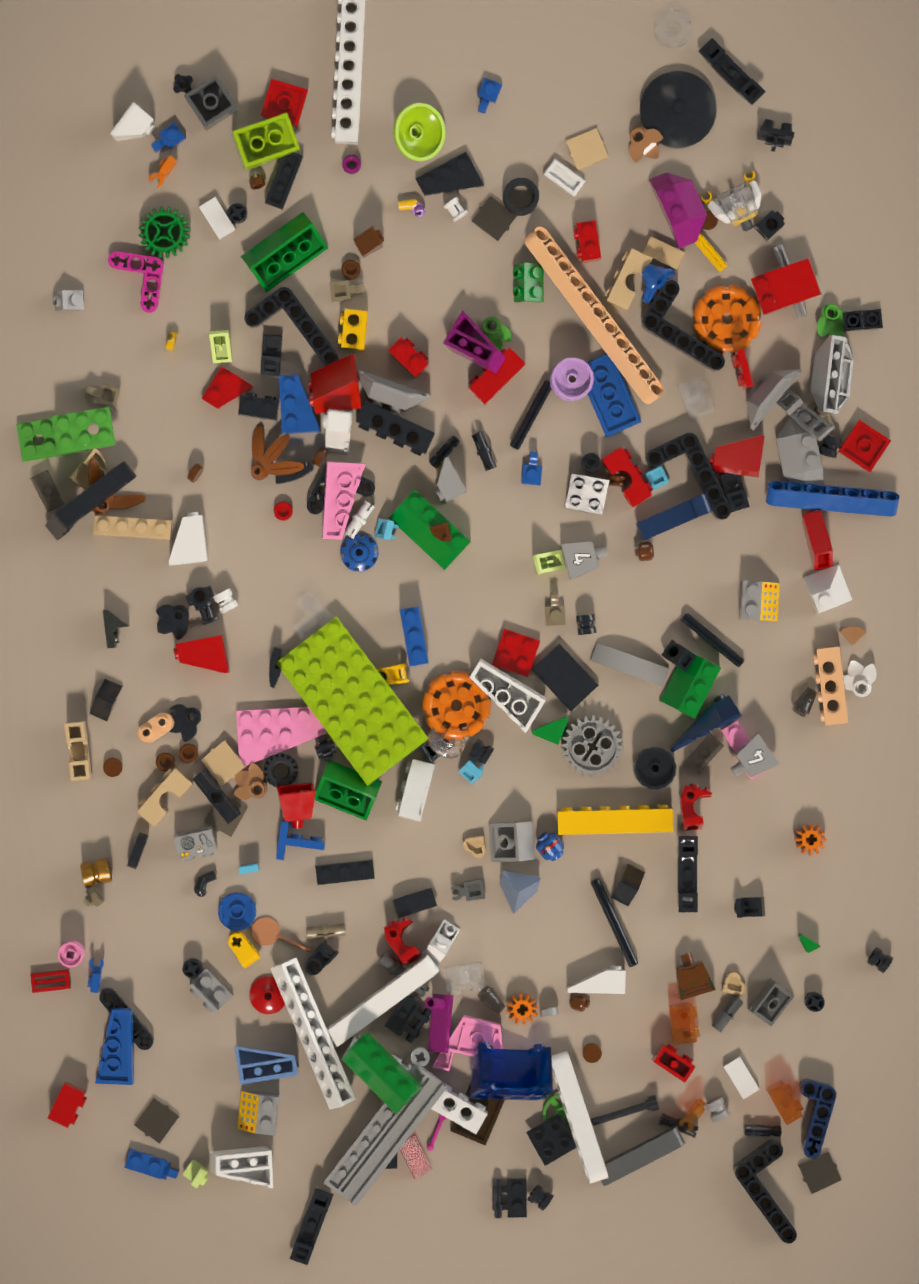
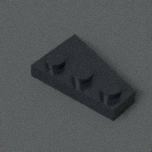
M467 152L415 178L424 196L484 187Z

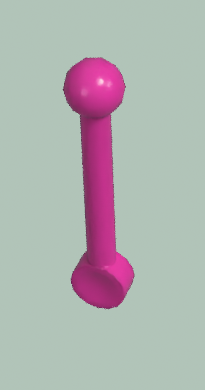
M439 1114V1122L437 1124L431 1142L427 1145V1149L429 1151H432L434 1149L433 1144L435 1142V1139L437 1137L443 1120L446 1119V1117L441 1114Z

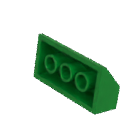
M302 212L244 253L241 258L267 293L327 250L328 246L313 223Z
M415 489L389 517L391 521H394V524L398 525L411 540L444 570L471 542ZM448 523L452 542H443L435 538L430 532L429 526Z
M369 1032L363 1034L342 1059L395 1114H398L423 1087Z

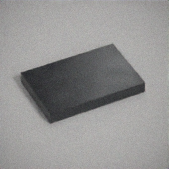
M560 644L532 669L570 711L599 686Z

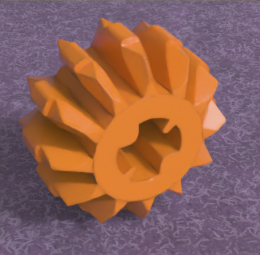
M809 823L808 829L804 824L801 825L803 832L796 830L800 837H794L795 841H800L796 848L803 846L801 849L803 854L808 849L809 856H812L813 849L816 854H819L820 851L817 847L825 848L820 843L821 841H827V838L821 837L826 832L824 830L818 832L820 829L819 825H816L813 830V823ZM810 834H813L812 837L815 838V841H812L811 844H809V842L806 841V838H809Z
M521 992L518 994L519 999L514 995L511 996L514 1003L508 1001L507 1005L512 1008L506 1009V1013H513L509 1016V1019L512 1020L517 1017L515 1020L517 1025L520 1019H522V1024L526 1025L525 1019L527 1018L532 1023L533 1019L530 1015L535 1017L538 1015L532 1011L539 1008L538 1005H532L536 999L532 998L528 1001L530 994L527 993L525 998H523ZM521 1004H524V1007H528L523 1014L517 1011Z

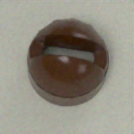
M256 174L257 177L255 178L253 175L250 177L249 184L252 190L260 189L266 185L263 176L260 174Z

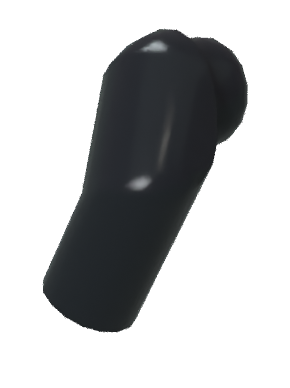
M213 870L197 878L194 886V892L197 896H205L207 893V883L217 879Z

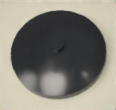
M685 71L668 72L654 79L644 91L640 102V118L643 127L646 130H658L663 136V139L658 143L669 148H687L699 143L710 132L716 119L717 106L712 90L700 77Z

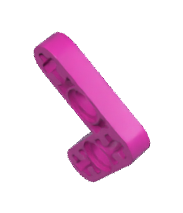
M118 251L112 252L108 257V263L113 269L145 274L140 305L147 313L155 312L159 304L164 270L162 260L152 256ZM116 255H119L121 260H126L125 256H129L127 260L128 267H124L125 263L121 262L118 263V266H115L112 258H116ZM134 258L141 260V266L137 269L131 267V260ZM144 259H148L147 264H154V261H157L160 268L153 271L152 267L146 266L147 270H143L145 266ZM155 280L158 283L157 288L152 291L147 288L148 281ZM145 292L156 294V297L152 296L151 300L155 305L151 306L150 309H147V306L144 305V302H148L149 299L148 295L145 296Z

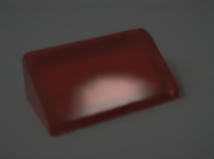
M416 1136L409 1137L400 1148V1151L414 1179L432 1168Z

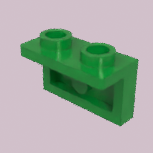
M524 262L514 264V302H544V269L539 263Z

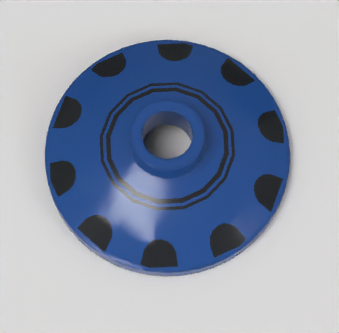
M358 533L354 539L348 537L340 549L341 560L350 570L356 572L366 571L373 567L378 559L377 544L366 534ZM357 549L363 550V554L361 556L356 555L355 552Z

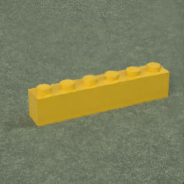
M668 804L657 805V808H649V805H638V809H630V805L619 806V809H611V806H599V810H592V806L580 807V810H573V807H561V811H557L558 835L674 832L673 808H668Z

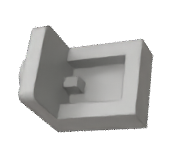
M61 290L54 292L53 305L55 306V311L84 310L83 290Z

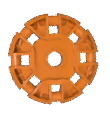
M731 284L729 286L718 285L707 290L703 298L698 299L693 311V317L695 318L693 327L701 342L704 341L708 347L719 353L727 351L734 353L736 350L747 348L753 338L756 339L761 328L762 321H760L759 315L761 310L756 299L746 293L747 290ZM722 294H729V300H722ZM740 298L746 302L743 307L740 303H737ZM710 300L715 303L711 309L707 306ZM724 314H730L732 316V322L730 324H724L722 322V316ZM752 314V321L746 322V315ZM702 317H708V324H702ZM711 330L717 335L714 340L708 336ZM743 330L747 332L744 338L739 335ZM724 338H731L732 344H725Z
M450 671L449 674H441L428 685L429 689L423 695L422 711L425 712L427 724L435 733L439 732L447 739L461 740L463 737H471L477 734L485 726L484 722L486 718H489L491 712V699H488V695L470 678L469 673ZM453 680L454 686L447 688L446 682ZM464 682H467L471 685L469 690L465 687H462ZM436 691L441 693L439 699L433 697ZM480 695L481 702L476 703L474 696ZM453 700L461 702L462 708L459 711L451 708ZM437 707L439 715L434 716L432 709ZM475 712L480 714L477 720L472 718ZM444 720L451 723L448 729L442 726ZM466 723L467 728L460 730L459 724Z

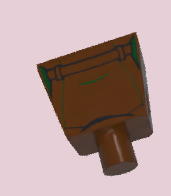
M691 952L680 955L683 966L676 968L679 999L684 1000L715 991V986L703 962H694Z

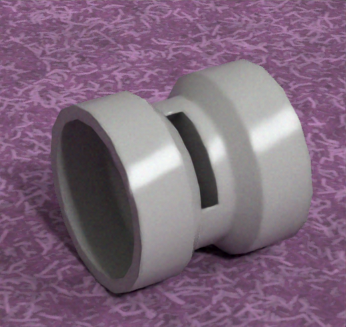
M722 1096L705 1103L706 1109L711 1113L710 1117L713 1122L722 1120L730 1115L728 1109L723 1105L724 1100Z

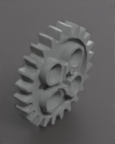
M592 715L591 720L584 716V722L577 719V726L572 723L570 724L573 728L572 731L565 730L569 736L562 737L567 741L565 744H561L562 747L566 748L562 754L568 755L565 762H572L569 766L570 768L577 767L575 773L583 770L582 776L589 772L592 778L594 772H596L598 777H600L602 770L608 774L607 768L614 769L612 763H619L616 756H622V754L618 752V749H623L624 747L618 745V743L623 739L616 737L620 731H613L615 725L608 726L610 720L602 723L601 716L598 721H595L594 715ZM587 728L594 730V736L590 739L584 736V731ZM601 731L602 735L595 744L597 749H592L586 761H583V757L589 750L588 743H593ZM603 738H609L611 741V745L607 749L602 748L600 745ZM577 744L584 746V752L581 755H577L574 752V747ZM594 754H598L601 758L600 763L597 765H593L590 762V758Z

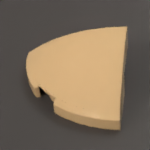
M92 449L68 478L83 490L89 487L88 469L91 459H95L98 462L101 477L106 474L105 468H108L107 463L97 449Z

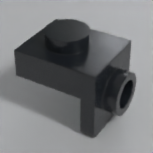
M742 897L736 899L734 911L737 914V918L765 916L764 897Z

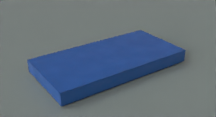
M604 354L586 362L590 366L594 378L592 388L587 395L605 436L609 437L641 423L621 373L610 357Z

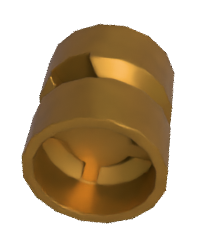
M107 858L96 860L95 864L91 861L80 864L86 888L96 886L98 881L102 884L112 882V873Z

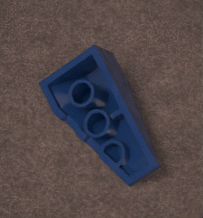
M721 694L714 698V703L710 704L670 747L671 752L692 743L698 737L709 734L714 728H721L741 717L742 715L731 697Z

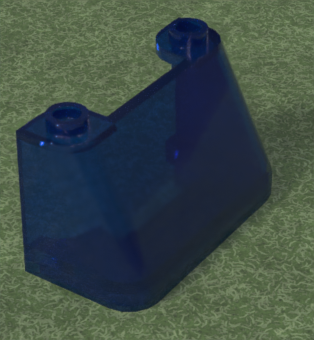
M480 1042L474 1047L470 1088L471 1098L534 1101L545 1099L553 1093L551 1047H545L544 1044H534L533 1048L529 1050L494 1049L489 1042Z

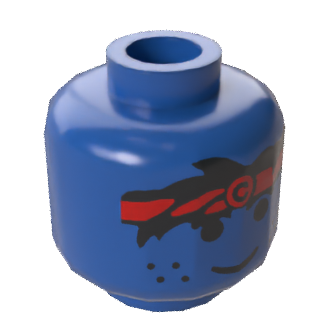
M544 832L537 838L536 849L543 859L555 861L563 855L564 844L557 834Z

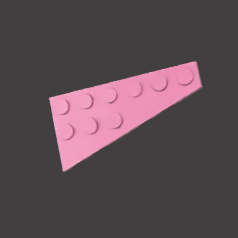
M309 707L236 711L239 758L245 766L328 733Z

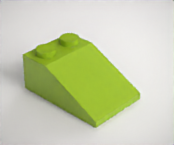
M287 113L232 132L244 171L259 167L300 150Z

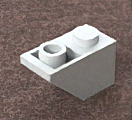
M444 919L421 957L429 955L436 966H438L447 954L460 929Z

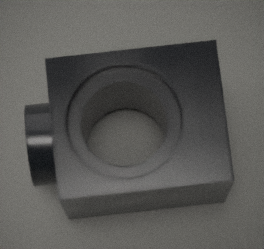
M772 210L755 225L754 229L767 242L785 225L783 222L785 219L778 211L774 212ZM773 220L776 223L775 229L767 228L766 221Z
M674 640L670 641L661 656L684 672L687 671L697 657Z

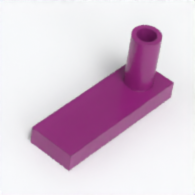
M433 994V997H429L425 1001L426 1007L432 1009L428 1051L448 1053L454 995Z

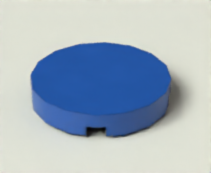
M231 893L222 899L218 908V916L221 923L228 929L234 931L244 930L253 923L256 917V906L253 900L246 894Z

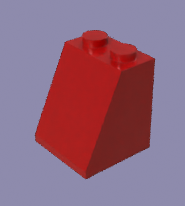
M350 354L310 373L311 381H308L309 393H313V395H309L310 406H314L315 414L326 413L328 410L342 411L361 408L355 354Z

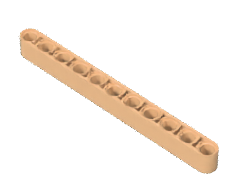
M536 227L525 237L524 241L527 248L639 398L646 404L653 403L664 394L663 385L549 232L543 227Z

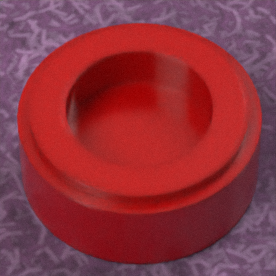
M282 501L275 505L274 515L277 519L286 521L291 518L293 508L288 502Z

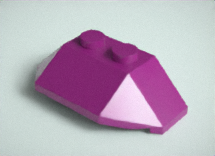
M667 172L649 179V183L678 248L681 249L697 242L707 213L692 180Z

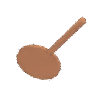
M259 918L252 925V937L260 945H271L277 939H280L308 952H312L311 948L280 936L279 925L272 918Z

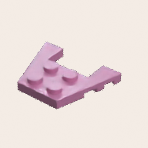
M463 1015L450 1036L448 1053L440 1052L433 1062V1068L450 1071L455 1052L493 1061L489 1081L506 1084L501 1024Z

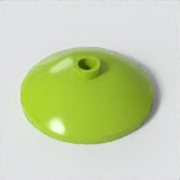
M410 104L403 108L396 117L393 128L394 141L398 150L410 160L426 161L433 158L441 150L445 141L446 131L443 118L434 107L428 104Z

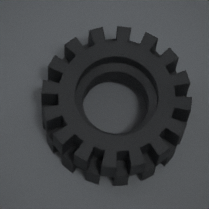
M277 753L268 758L264 765L263 773L265 779L273 787L291 785L297 778L298 765L290 755ZM278 763H284L288 767V774L284 778L276 777L273 772L274 766Z

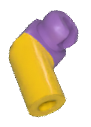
M416 199L398 201L399 211L409 209L416 217L424 216L425 208Z

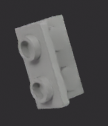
M207 968L189 985L191 987L190 992L196 998L200 997L204 1001L203 1005L209 1012L213 1010L216 1013L233 997L229 990Z

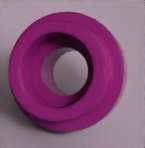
M356 155L346 156L342 161L343 170L348 174L357 173L361 168L360 159ZM350 161L355 162L354 168L348 166Z

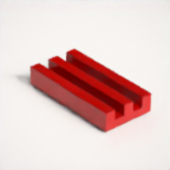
M69 969L30 974L32 993L71 989ZM65 974L63 978L35 981V977ZM66 981V985L36 988L38 984Z

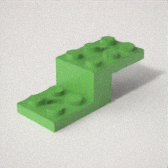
M110 407L56 415L49 419L16 424L23 462L80 453V451L116 445ZM91 424H97L99 427V431L95 435L90 434L88 431ZM36 435L44 437L42 445L38 446L34 443L33 440Z

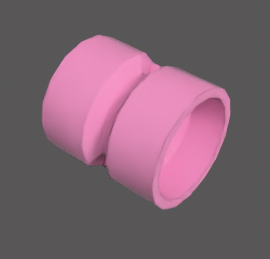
M76 940L66 942L58 951V959L66 967L77 966L85 956L84 946Z

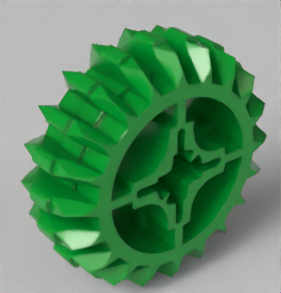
M160 206V213H157L154 208L152 209L153 216L146 213V216L149 218L148 221L145 219L141 220L146 225L139 226V230L144 231V233L139 234V237L145 238L141 241L142 245L148 243L145 247L146 251H149L151 248L153 249L151 251L152 256L158 251L159 258H162L163 253H165L168 259L170 258L169 252L177 256L175 251L177 248L180 252H183L180 245H188L184 238L190 239V235L185 234V232H189L191 229L190 227H184L189 222L188 220L181 222L184 215L180 214L177 217V209L171 213V207L168 206L166 212H164L163 207ZM168 217L173 219V221L163 225L157 219ZM153 224L157 228V234L151 241L149 230ZM179 224L180 236L176 241L172 236V231ZM158 226H160L162 229L164 228L165 230L166 228H168L169 230L167 232L171 239H169L167 236L161 237L160 235L162 233ZM166 240L172 246L161 248L156 246V244Z

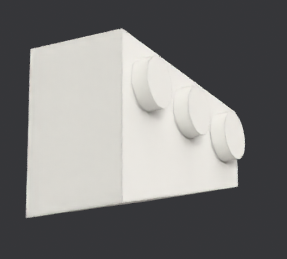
M328 410V415L324 414L323 427L326 428L325 449L328 452L348 455L352 413Z
M412 759V762L407 763L405 773H409L407 781L403 780L400 791L404 792L403 797L398 799L395 809L399 811L398 816L421 822L435 764L417 759Z
M267 1146L210 1152V1167L216 1176L273 1188L272 1150Z

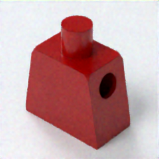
M313 783L276 786L285 821H292V827L295 829L302 828L303 820L311 819L313 815L315 801Z

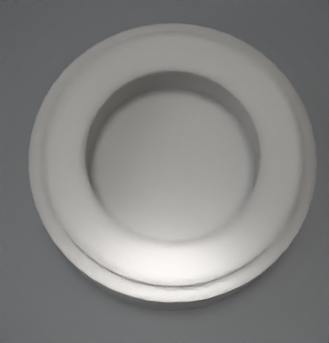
M558 1007L540 1009V1017L559 1014Z

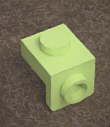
M193 1159L184 1171L183 1176L192 1181V1186L198 1188L199 1185L203 1186L209 1178L206 1175L209 1169Z

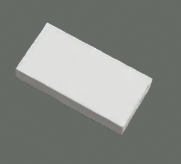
M556 159L553 160L543 174L573 197L576 196L586 182Z
M216 197L199 206L219 240L236 230Z
M740 1056L723 1066L743 1099L760 1090Z

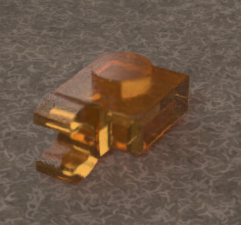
M702 1099L695 1100L678 1125L682 1126L684 1122H687L689 1127L686 1132L692 1131L694 1128L693 1119L699 1118L704 1113L705 1109L703 1107L706 1103Z

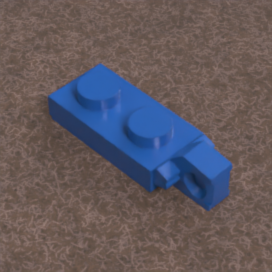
M130 1149L124 1167L166 1180L167 1176L176 1179L179 1173L178 1169L170 1167L171 1163L166 1159L134 1149Z

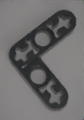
M326 466L307 502L308 511L314 515L320 514L324 509V502L321 499L318 504L321 506L319 510L312 511L310 503L316 502L317 497H313L315 493L324 498V494L319 493L318 487L320 484L325 483ZM361 476L360 479L362 481L360 483L363 485L369 483L372 491H367L365 494L363 493V488L358 487L356 493L364 497H370L375 492V485L371 480Z

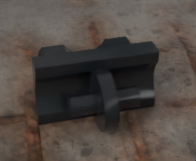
M765 119L763 125L760 126L757 139L765 141L766 145H771V151L775 152L776 147L791 146L795 132H792V124L782 123L781 129L774 128L773 120Z

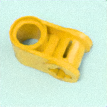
M407 663L378 669L379 672L386 674L385 681L388 685L410 682V679H407L405 668Z
M235 931L230 934L228 945L245 969L261 958L256 948L242 932ZM233 937L241 938L240 945L238 943L233 944Z

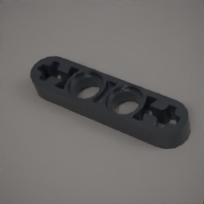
M105 988L100 993V1001L110 1014L112 1009L109 1006L112 1003L110 1000H104L105 992L113 994L111 998L114 1002L117 999L119 1000V1003L115 1004L113 1008L118 1006L129 1008L114 989ZM133 1013V1021L138 1024V1029L133 1032V1042L138 1048L148 1050L152 1047L154 1038ZM141 1029H143L144 1031L141 1033V1035L144 1038L149 1037L150 1039L148 1041V1046L146 1044L141 1045L142 1039L140 1038V1036H138L137 1038L134 1037V1035L138 1034Z

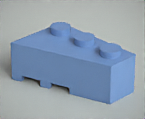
M235 1046L241 1085L299 1076L297 1060L294 1055Z

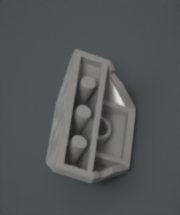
M829 335L815 353L810 393L821 412L838 414L850 396L854 358L847 344L848 340L845 337Z
M359 369L357 370L358 378L368 398L372 400V404L382 407L385 404L390 406V410L400 413L401 410L407 411L430 399L431 394Z
M801 369L772 371L770 374L765 373L759 380L761 385L757 389L753 388L747 395L749 398L746 402L749 430L753 431L801 374Z
M789 417L776 438L783 477L790 482L824 485L823 468L817 439Z

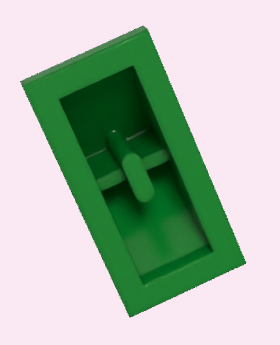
M562 717L531 730V732L537 737L558 745L567 725L568 717Z

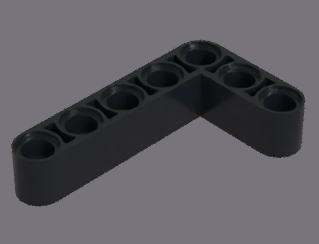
M666 281L642 318L641 325L643 329L713 372L719 371L725 364V359L720 353L663 319L680 290L679 284L676 281ZM667 285H673L675 287V293L668 294L665 290V287ZM663 301L665 309L662 311L657 310L655 303ZM648 317L654 318L655 326L648 327L645 319ZM662 328H670L672 331L671 336H663ZM680 337L687 339L688 345L686 347L679 346L678 339ZM695 348H702L704 356L697 357L694 353ZM713 357L720 359L721 364L719 367L711 365Z
M288 287L277 289L245 314L246 324L250 328H257L283 309L325 366L331 364L327 363L324 359L328 353L335 355V361L339 360L335 349ZM286 291L290 294L287 301L279 299L281 292ZM266 303H272L274 305V310L272 312L268 313L264 311V305ZM293 307L301 309L299 316L294 317L290 314ZM251 314L259 316L257 323L251 324L248 322ZM309 322L313 325L310 332L302 330L304 323ZM316 338H322L324 344L322 347L317 348L313 345V341Z
M686 433L650 450L646 454L645 461L651 467L659 466L684 454L702 493L707 495L713 509L711 511L713 516L718 520H724L729 517L731 509L695 434ZM685 437L693 438L694 445L692 447H687L684 444ZM668 445L676 447L677 452L675 455L667 453ZM651 453L659 455L658 463H652L649 460ZM694 454L701 455V464L693 463L692 456ZM707 471L710 474L708 482L701 480V472ZM712 488L718 491L716 499H711L708 495L709 490ZM719 506L726 508L727 512L723 517L719 516L716 512Z
M123 461L57 510L46 523V528L56 540L61 539L73 528L76 522L130 483L137 475Z
M770 1139L734 1165L733 1172L779 1238L784 1243L791 1244L797 1238L796 1230L756 1176L757 1173L783 1154V1147L780 1142ZM771 1145H778L779 1149L776 1153L772 1154L769 1152ZM756 1156L763 1157V1162L759 1165L753 1163ZM741 1167L748 1169L747 1174L744 1176L738 1175V1170ZM756 1182L759 1184L756 1191L749 1190L751 1183ZM764 1198L770 1199V1203L766 1207L760 1205L761 1200ZM774 1214L781 1215L779 1222L771 1221ZM786 1229L792 1230V1235L789 1238L783 1237V1232Z

